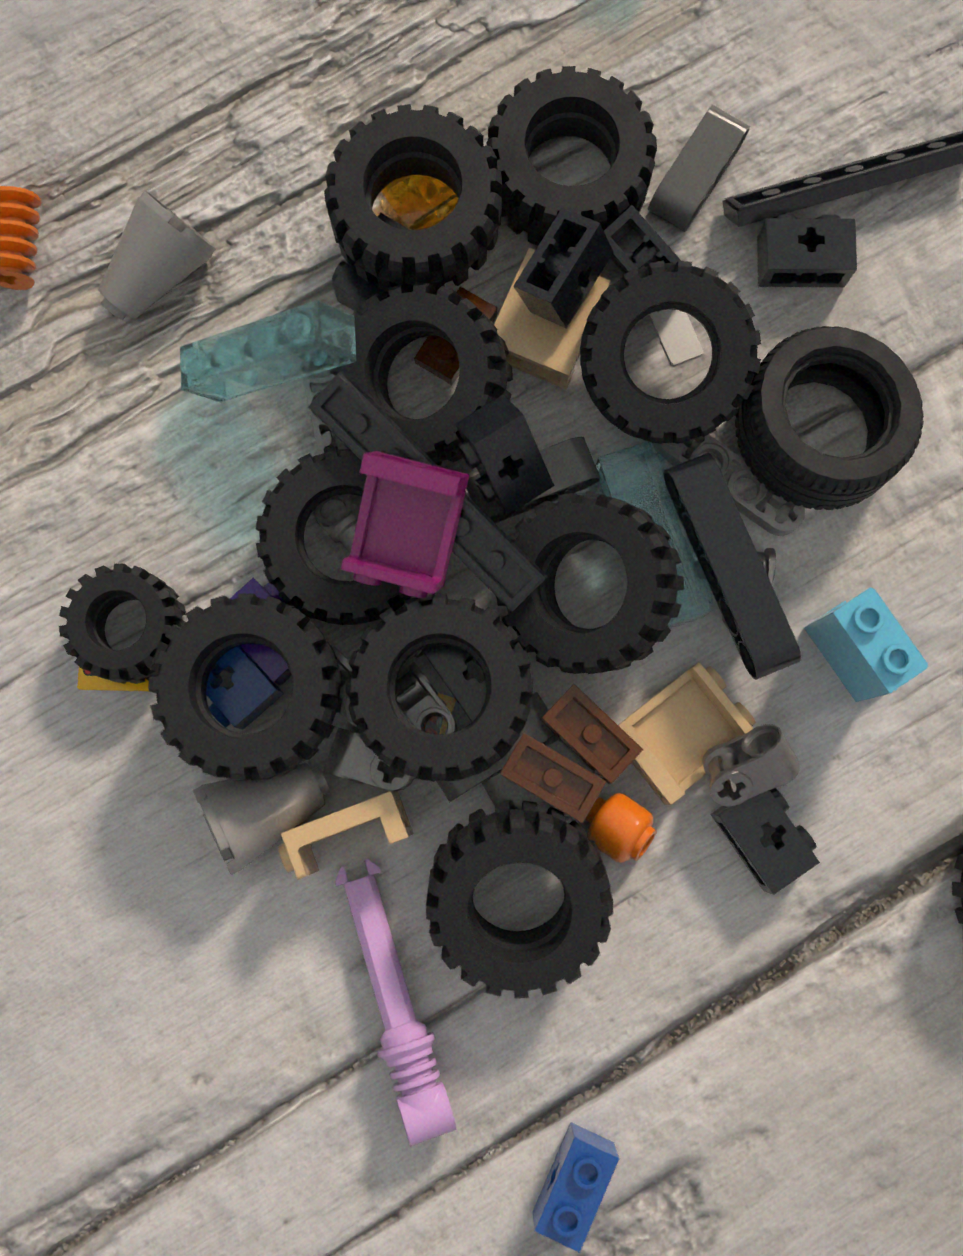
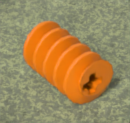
M0 186V286L14 290H27L35 284L33 278L25 274L33 273L36 270L35 262L28 258L35 256L38 249L36 245L29 241H34L39 237L38 230L32 225L38 224L40 221V215L34 209L39 208L42 202L36 193L25 188Z

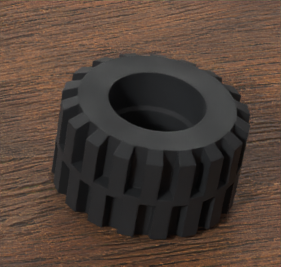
M114 564L113 570L106 566L95 568L96 577L94 578L84 574L78 579L82 587L78 591L70 588L65 596L72 600L69 608L61 606L59 616L67 619L66 625L59 626L60 636L69 639V642L63 645L67 654L77 658L74 663L81 669L88 670L92 675L114 682L137 684L145 682V677H157L160 665L153 663L157 649L166 650L171 640L165 635L174 624L182 627L186 623L182 620V616L187 612L184 604L177 600L179 595L164 581L135 565L133 568H130L126 564ZM130 600L140 601L146 614V625L141 637L126 649L113 650L105 636V624L109 614L116 606Z

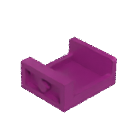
M378 451L364 453L360 473L366 474L367 477L349 557L342 560L341 570L354 573L353 579L363 584L380 586L382 581L400 585L399 592L405 595L427 598L428 593L434 594L444 587L469 474Z

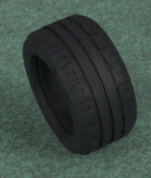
M822 326V328L814 327L811 330H801V332H796L791 337H787L779 342L760 363L759 373L754 374L751 383L753 389L748 399L741 402L737 408L738 412L735 414L737 444L741 448V456L745 458L744 462L751 468L750 471L753 476H756L761 484H765V488L774 492V495L783 497V500L788 503L792 502L794 505H803L804 508H814L815 510H822L823 508L825 510H833L834 508L838 510L845 506L850 507L876 493L909 462L919 444V439L922 435L921 429L924 423L920 391L917 388V383L902 359L886 344L870 335L839 326ZM815 382L834 386L850 396L863 413L868 430L864 453L841 458L822 454L804 443L790 425L785 407L787 390L795 385Z

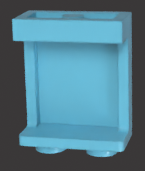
M874 588L866 589L848 602H841L804 627L855 702L890 694L928 668L926 660Z

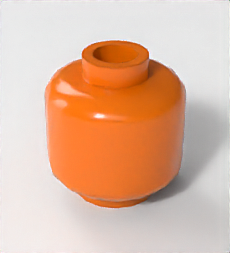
M615 793L607 800L599 797L585 818L590 823L587 832L588 840H594L600 851L618 863L626 862L631 858L638 861L649 848L657 833V830L652 827L653 814L623 793Z

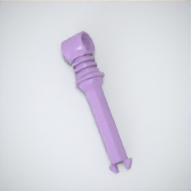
M367 859L364 862L369 876L348 882L345 868L341 867L335 884L336 887L344 885L385 1029L380 1038L382 1048L377 1051L379 1058L386 1061L387 1067H394L395 1069L389 1074L391 1079L398 1080L393 1085L395 1092L401 1091V1094L396 1097L409 1145L413 1146L457 1129L443 1082L435 1081V1079L440 1077L439 1070H432V1067L437 1064L436 1059L428 1057L429 1054L433 1053L432 1044L435 1040L434 1032L428 1033L426 1025L416 1020L375 879V875L381 873L380 867Z

